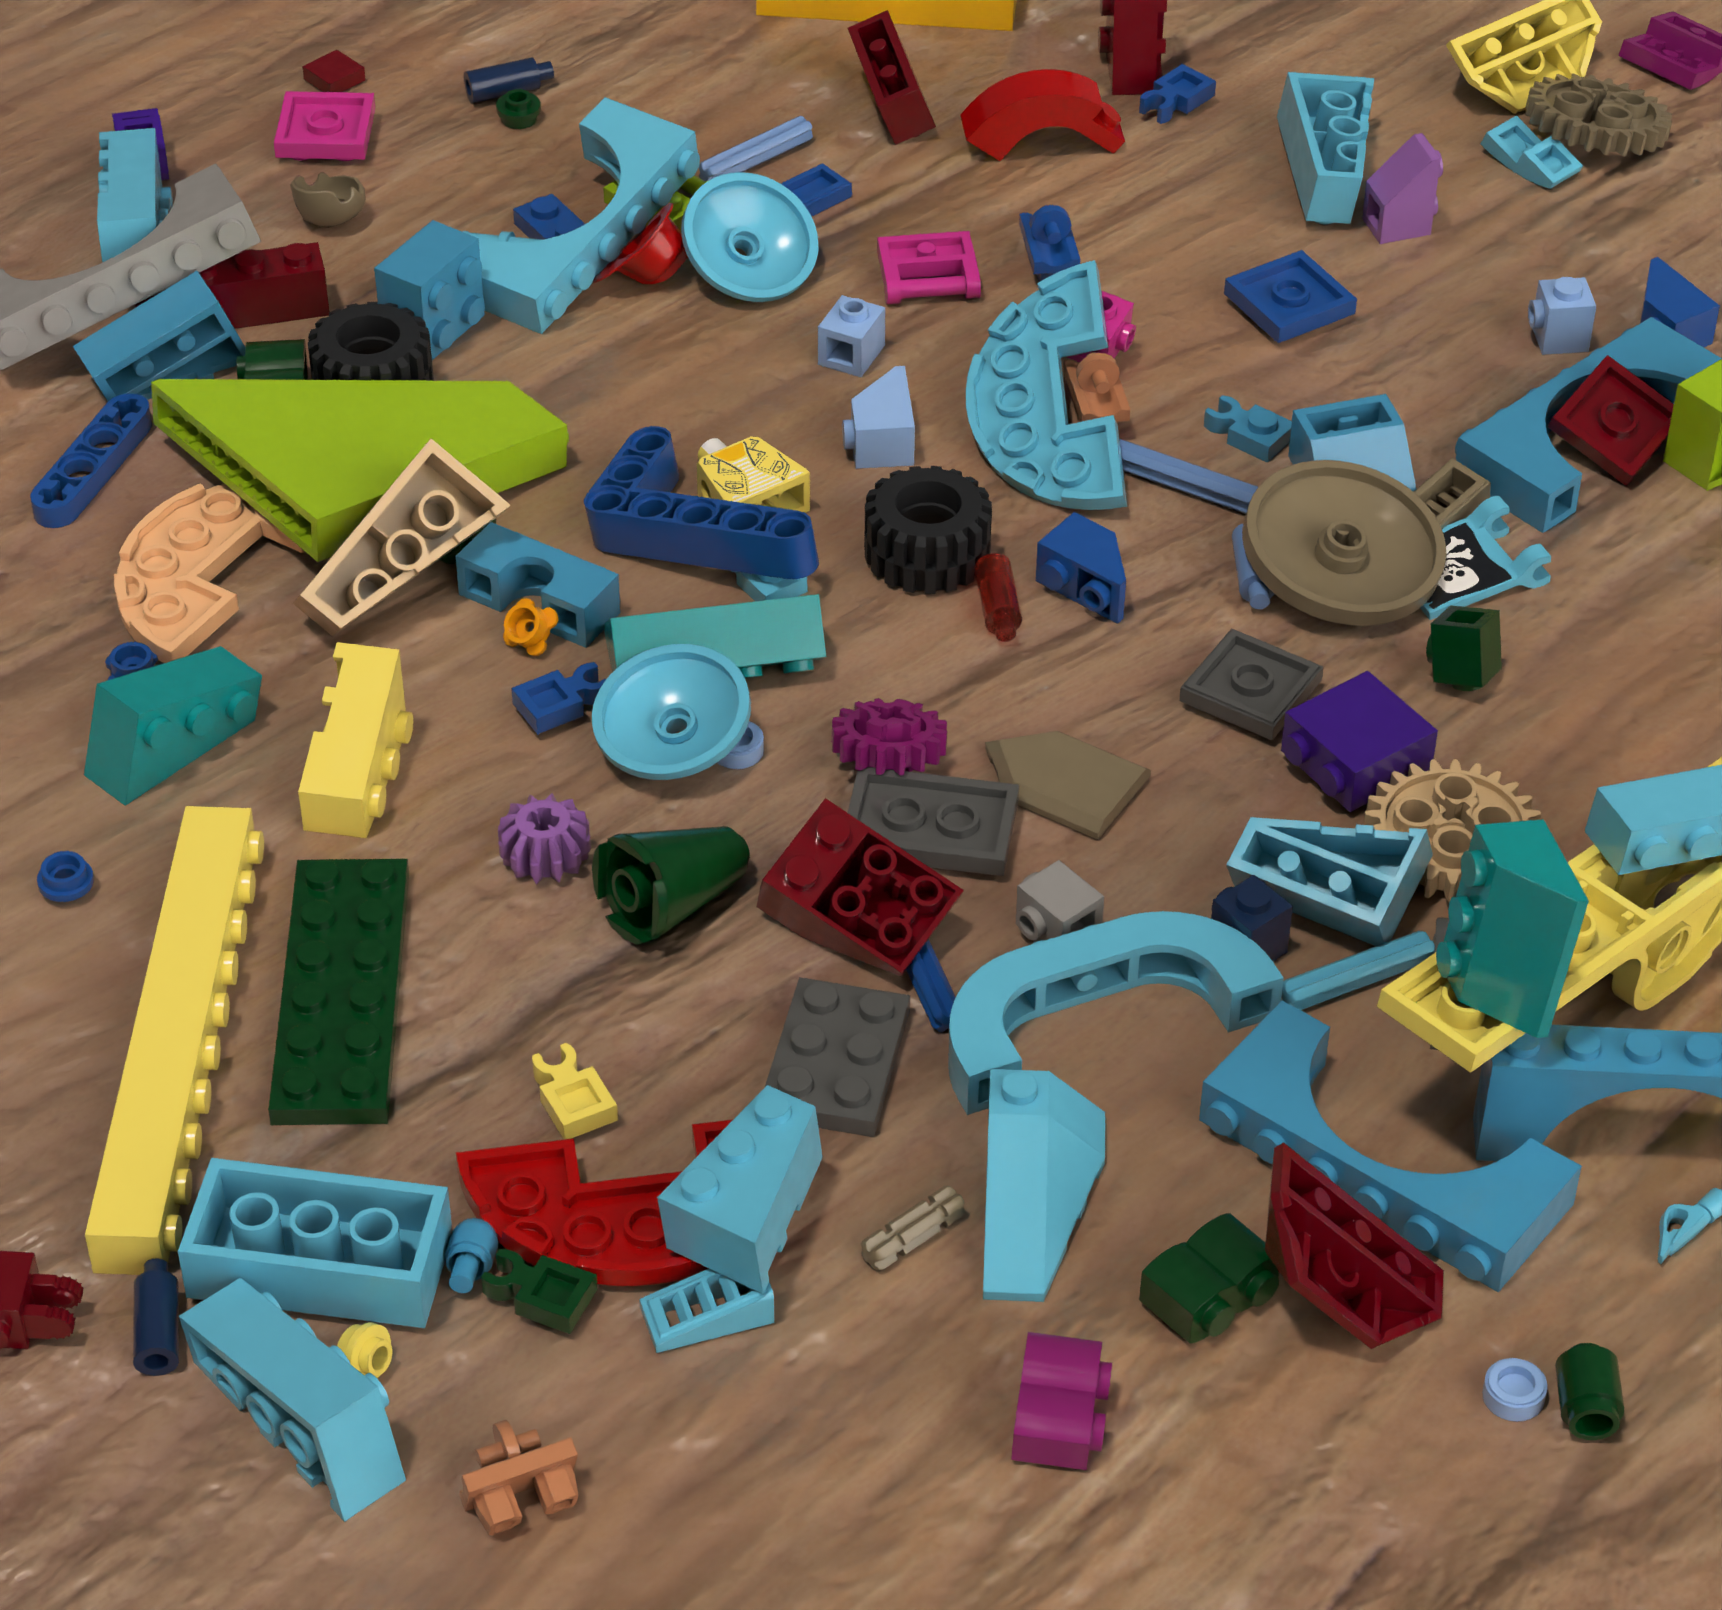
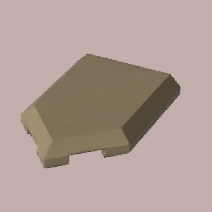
M1060 731L985 742L987 755L990 763L994 764L999 782L1019 785L1018 806L1097 840L1151 776V770Z

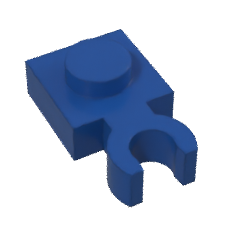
M1181 64L1154 81L1153 90L1141 95L1139 113L1144 115L1148 111L1156 109L1157 122L1160 124L1170 121L1175 110L1188 114L1215 96L1216 81Z
M595 662L579 666L574 671L573 676L564 678L560 671L556 670L511 688L512 704L538 735L584 716L583 704H594L597 693L606 679L599 681L598 665Z

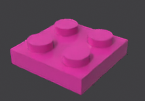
M285 91L274 139L275 158H292L294 160H365L376 109L374 93Z

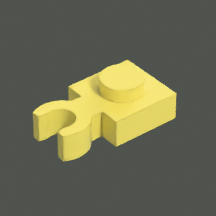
M568 1043L560 1045L562 1063L558 1065L545 1063L539 1053L532 1055L534 1078L541 1085L539 1086L540 1101L563 1139H571L618 1121L617 1104L594 1067L591 1066L577 1071V1056L571 1045Z

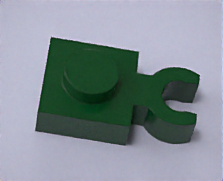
M499 1249L496 1253L497 1270L508 1273V1275L495 1276L484 1272L481 1276L482 1292L487 1297L498 1301L514 1298L516 1315L568 1334L572 1332L598 1290L597 1274L544 1255L540 1257L535 1267H531L524 1263L523 1258L518 1253L508 1249Z

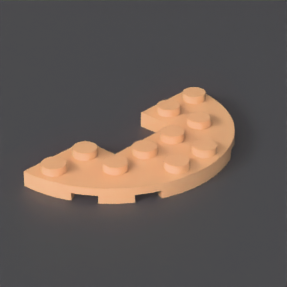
M201 483L174 495L149 512L126 538L119 552L120 563L117 574H114V588L120 617L136 642L147 645L157 655L159 661L166 663L186 657L239 610L237 594L210 583L212 579L261 536L300 553H303L304 550L226 484L214 486L206 490Z

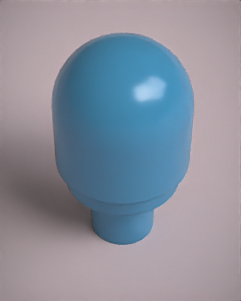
M470 1218L460 1222L450 1236L445 1259L446 1266L451 1272L449 1286L458 1293L470 1292L474 1281L481 1279L482 1274L488 1272L492 1267L498 1248V1236L493 1226L483 1219Z

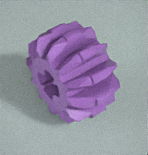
M553 793L545 800H537L529 794L526 805L510 803L509 813L507 816L500 818V825L498 826L499 854L503 859V865L510 866L516 878L531 875L537 885L543 877H552L559 883L563 872L578 874L582 861L588 859L591 850L589 821L586 819L584 811L577 810L573 799H567L558 803Z

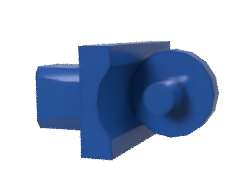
M1045 205L1033 215L1030 213L1019 214V226L1033 273L1037 274L1038 282L1057 272L1080 264L1081 259L1071 230L1070 217L1064 208L1057 205Z

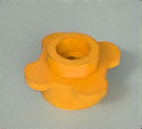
M529 598L521 599L505 616L503 633L505 643L511 647L520 645L526 648L529 655L540 656L547 648L546 640L550 635L551 629L558 623V614L550 607L545 609L536 607L534 601ZM533 623L534 628L529 632V627Z

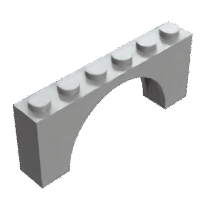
M215 163L175 183V202L164 220L138 243L103 263L71 275L46 280H22L10 276L3 268L0 269V370L171 287L195 271L201 272L260 243L261 239L242 200L219 166Z

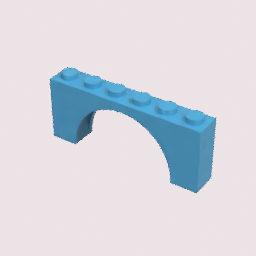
M1650 317L1634 328L1627 329L1621 336L1602 348L1595 349L1588 357L1572 367L1563 369L1556 377L1545 384L1531 389L1524 397L1510 406L1498 410L1492 417L1475 428L1466 430L1456 443L1455 460L1491 482L1490 497L1500 496L1509 506L1510 513L1544 533L1576 512L1582 473L1571 466L1551 443L1548 434L1552 430L1547 426L1553 416L1607 355L1673 404L1679 383L1722 358Z
M1282 1000L1203 1081L1199 1121L1208 1125L1217 1134L1227 1136L1252 1150L1264 1161L1273 1164L1274 1147L1284 1142L1415 1248L1431 1253L1457 1268L1467 1278L1477 1280L1499 1292L1574 1205L1582 1166L1532 1138H1529L1521 1147L1497 1162L1458 1173L1429 1174L1405 1171L1376 1162L1348 1146L1328 1127L1321 1117L1311 1093V1085L1325 1067L1330 1026Z
M1551 1025L1548 1037L1536 1038L1525 1033L1481 1066L1473 1112L1476 1160L1499 1161L1521 1147L1529 1138L1543 1144L1552 1130L1569 1115L1597 1100L1623 1092L1651 1088H1676L1703 1092L1722 1099V1033Z

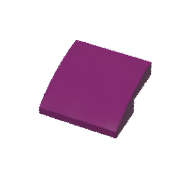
M1672 11L1651 17L1646 34L1624 39L1618 56L1692 90L1709 82L1722 72V34Z

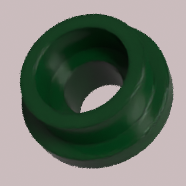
M514 89L508 91L497 100L496 111L498 116L502 118V123L512 129H525L536 123L537 116L541 112V102L536 95L526 90Z

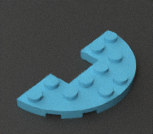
M1093 260L1067 268L1037 283L1039 290L1028 296L1018 305L1011 302L988 328L990 336L980 353L974 354L966 383L968 421L979 449L993 470L1009 485L1025 495L1054 506L1081 510H1105L1128 507L1118 425L1114 415L1068 424L1061 358L1108 348L1100 275L1096 261Z

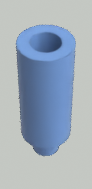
M1242 523L1232 532L1239 592L1243 599L1250 602L1252 608L1264 609L1270 604V598L1274 593L1261 581L1248 561L1242 540Z

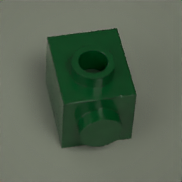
M1450 605L1430 624L1431 634L1427 641L1426 656L1428 662L1432 663L1434 683L1452 684V687L1456 690L1473 691L1483 688L1502 669L1500 610Z

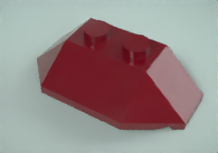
M1284 1142L1274 1147L1265 1252L1288 1285L1370 1349L1441 1319L1444 1270Z

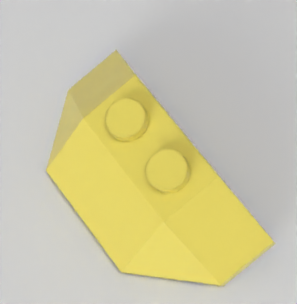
M1544 0L1453 39L1446 46L1470 85L1516 114L1527 109L1525 107L1530 87L1534 86L1535 81L1542 82L1543 77L1555 80L1556 74L1565 76L1568 79H1571L1572 73L1585 77L1593 53L1595 38L1599 34L1602 20L1590 0Z

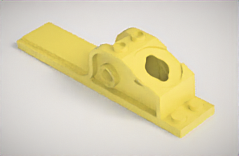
M1722 757L1708 767L1722 765ZM1595 844L1568 861L1589 902L1556 1011L1609 973L1613 975V993L1639 1011L1653 1007L1690 980L1712 956L1713 950L1722 942V855L1618 875ZM1695 874L1677 888L1676 894L1656 908L1654 907L1655 898L1663 887L1680 881L1686 875ZM1436 952L1382 988L1377 1007L1470 1073L1525 1034V1032L1459 1002L1448 979L1443 978L1439 973Z

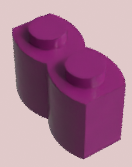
M1028 1332L1014 1426L1011 1460L1087 1470L1089 1451L1102 1452L1106 1414L1094 1413L1095 1399L1108 1400L1112 1363L1100 1361L1101 1341Z

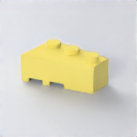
M337 642L333 654V659L337 664L336 688L325 686L322 697V704L331 706L323 732H313L298 790L304 831L367 838L374 817L381 818L384 813L386 785L388 780H395L398 775L400 765L399 750L402 743L408 744L410 742L413 731L412 712H407L405 708L400 651L398 649Z

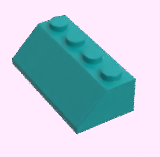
M819 594L610 618L604 624L612 672L637 654L652 648L671 644H694L720 652L735 663L744 678L763 676L762 666L782 664L784 674L814 670L813 660L827 657Z

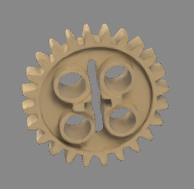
M1432 759L1428 771H1423L1419 766L1412 763L1409 765L1408 777L1393 771L1391 772L1390 784L1384 782L1377 784L1376 796L1370 795L1368 798L1363 825H1373L1375 830L1409 832V828L1427 829L1433 856L1419 884L1425 886L1424 897L1430 898L1438 889L1444 891L1447 902H1450L1458 890L1462 875L1461 858L1463 853L1469 850L1475 825L1540 820L1541 812L1539 810H1531L1532 796H1517L1518 782L1501 785L1500 771H1495L1487 777L1480 775L1481 764L1479 763L1474 764L1469 771L1461 770V765L1457 759H1453L1449 769H1442L1440 764L1435 759Z

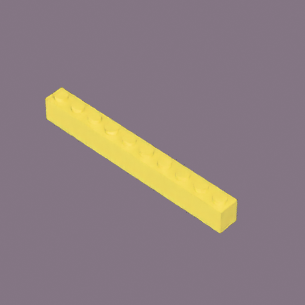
M185 806L85 1232L93 1273L140 1275L144 1273V1264L150 1259H163L168 1263L170 1251L178 1252L182 1241V1218L178 1215L180 1205H188L191 1199L192 1172L191 1169H188L190 1159H198L201 1152L202 1129L198 1120L200 1114H208L210 1110L211 1082L207 1078L209 1070H217L219 1067L221 1045L220 1038L217 1035L218 1027H227L230 1010L229 995L226 993L227 985H235L238 977V954L235 951L236 944H244L246 940L247 914L244 910L245 903L252 904L254 901L256 879L252 868L253 864H261L263 860L264 836L262 831L254 830L251 808Z

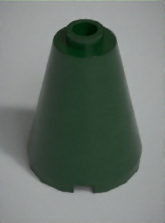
M727 826L616 834L607 838L608 841L598 845L594 851L592 862L593 886L597 899L606 897L613 911V914L605 916L611 927L623 939L640 944L657 939L740 880L747 872L750 859L749 847L741 835Z

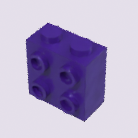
M1367 670L1286 711L1281 751L1293 765L1299 766L1317 782L1325 794L1335 798L1349 812H1352L1367 804L1370 795L1376 796L1377 784L1379 782L1390 784L1391 772L1397 771L1408 777L1409 765L1412 763L1419 766L1423 771H1428L1430 761L1434 759L1438 730Z

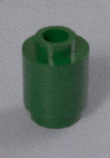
M1580 1343L1574 1345L1569 1350L1563 1352L1555 1363L1561 1418L1569 1426L1570 1432L1578 1438L1585 1440L1607 1438L1619 1429L1620 1420L1624 1415L1618 1359L1611 1350L1597 1344Z

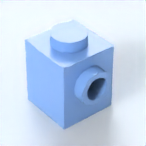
M1561 277L1559 279L1538 280L1536 299L1529 301L1528 320L1542 355L1589 352L1596 304L1585 277Z
M842 295L818 326V365L862 377L885 346V307L865 302L859 298Z

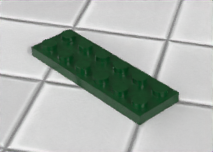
M408 859L297 860L268 1108L271 1126L388 1124L409 883Z

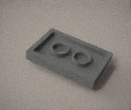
M867 767L857 771L848 813L929 867L1004 876L1019 800V785L905 771L904 775H898L891 769H886L882 775H878L875 772V768Z
M799 977L765 1087L769 1085L816 1107L818 1128L874 1137L909 1017L910 995Z

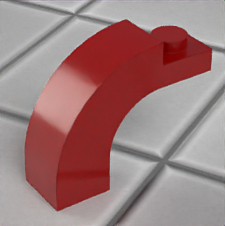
M1032 70L1007 77L979 94L960 114L966 141L999 161L1026 135L1046 127L1060 126L1076 130L1113 154L1125 142L1120 125L1121 117L1112 106L1102 102L1097 82L1078 73L1065 70Z

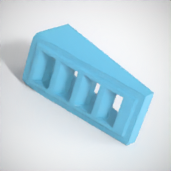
M711 1269L704 1270L639 1299L640 1309L656 1353L774 1323V1294L770 1282H768L764 1294H761ZM749 1291V1293L740 1296V1293ZM724 1297L726 1303L717 1306L715 1299ZM699 1304L702 1313L693 1317L690 1306ZM675 1310L680 1323L670 1327L665 1312Z

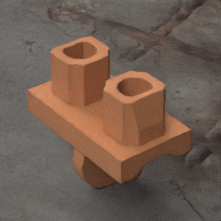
M1092 352L1080 363L1073 359L1064 360L1063 372L1080 422L1114 415L1116 422L1130 421V406L1119 378V367L1111 355Z
M507 1420L493 1424L495 1443L475 1450L481 1469L462 1475L463 1490L459 1491V1496L465 1512L475 1509L478 1518L489 1535L509 1530L521 1523L522 1514L514 1494L535 1487L545 1514H554L576 1505L578 1499L574 1474L578 1453L572 1438L570 1437L541 1447L540 1437L536 1429L515 1436Z

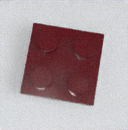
M1607 355L1553 416L1547 427L1627 486L1668 438L1674 404Z

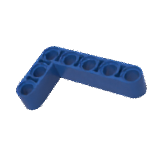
M649 426L641 428L629 436L584 498L594 546L604 552L782 579L807 577L819 566L811 518L804 512L670 493L678 483L680 474L671 434L663 427Z

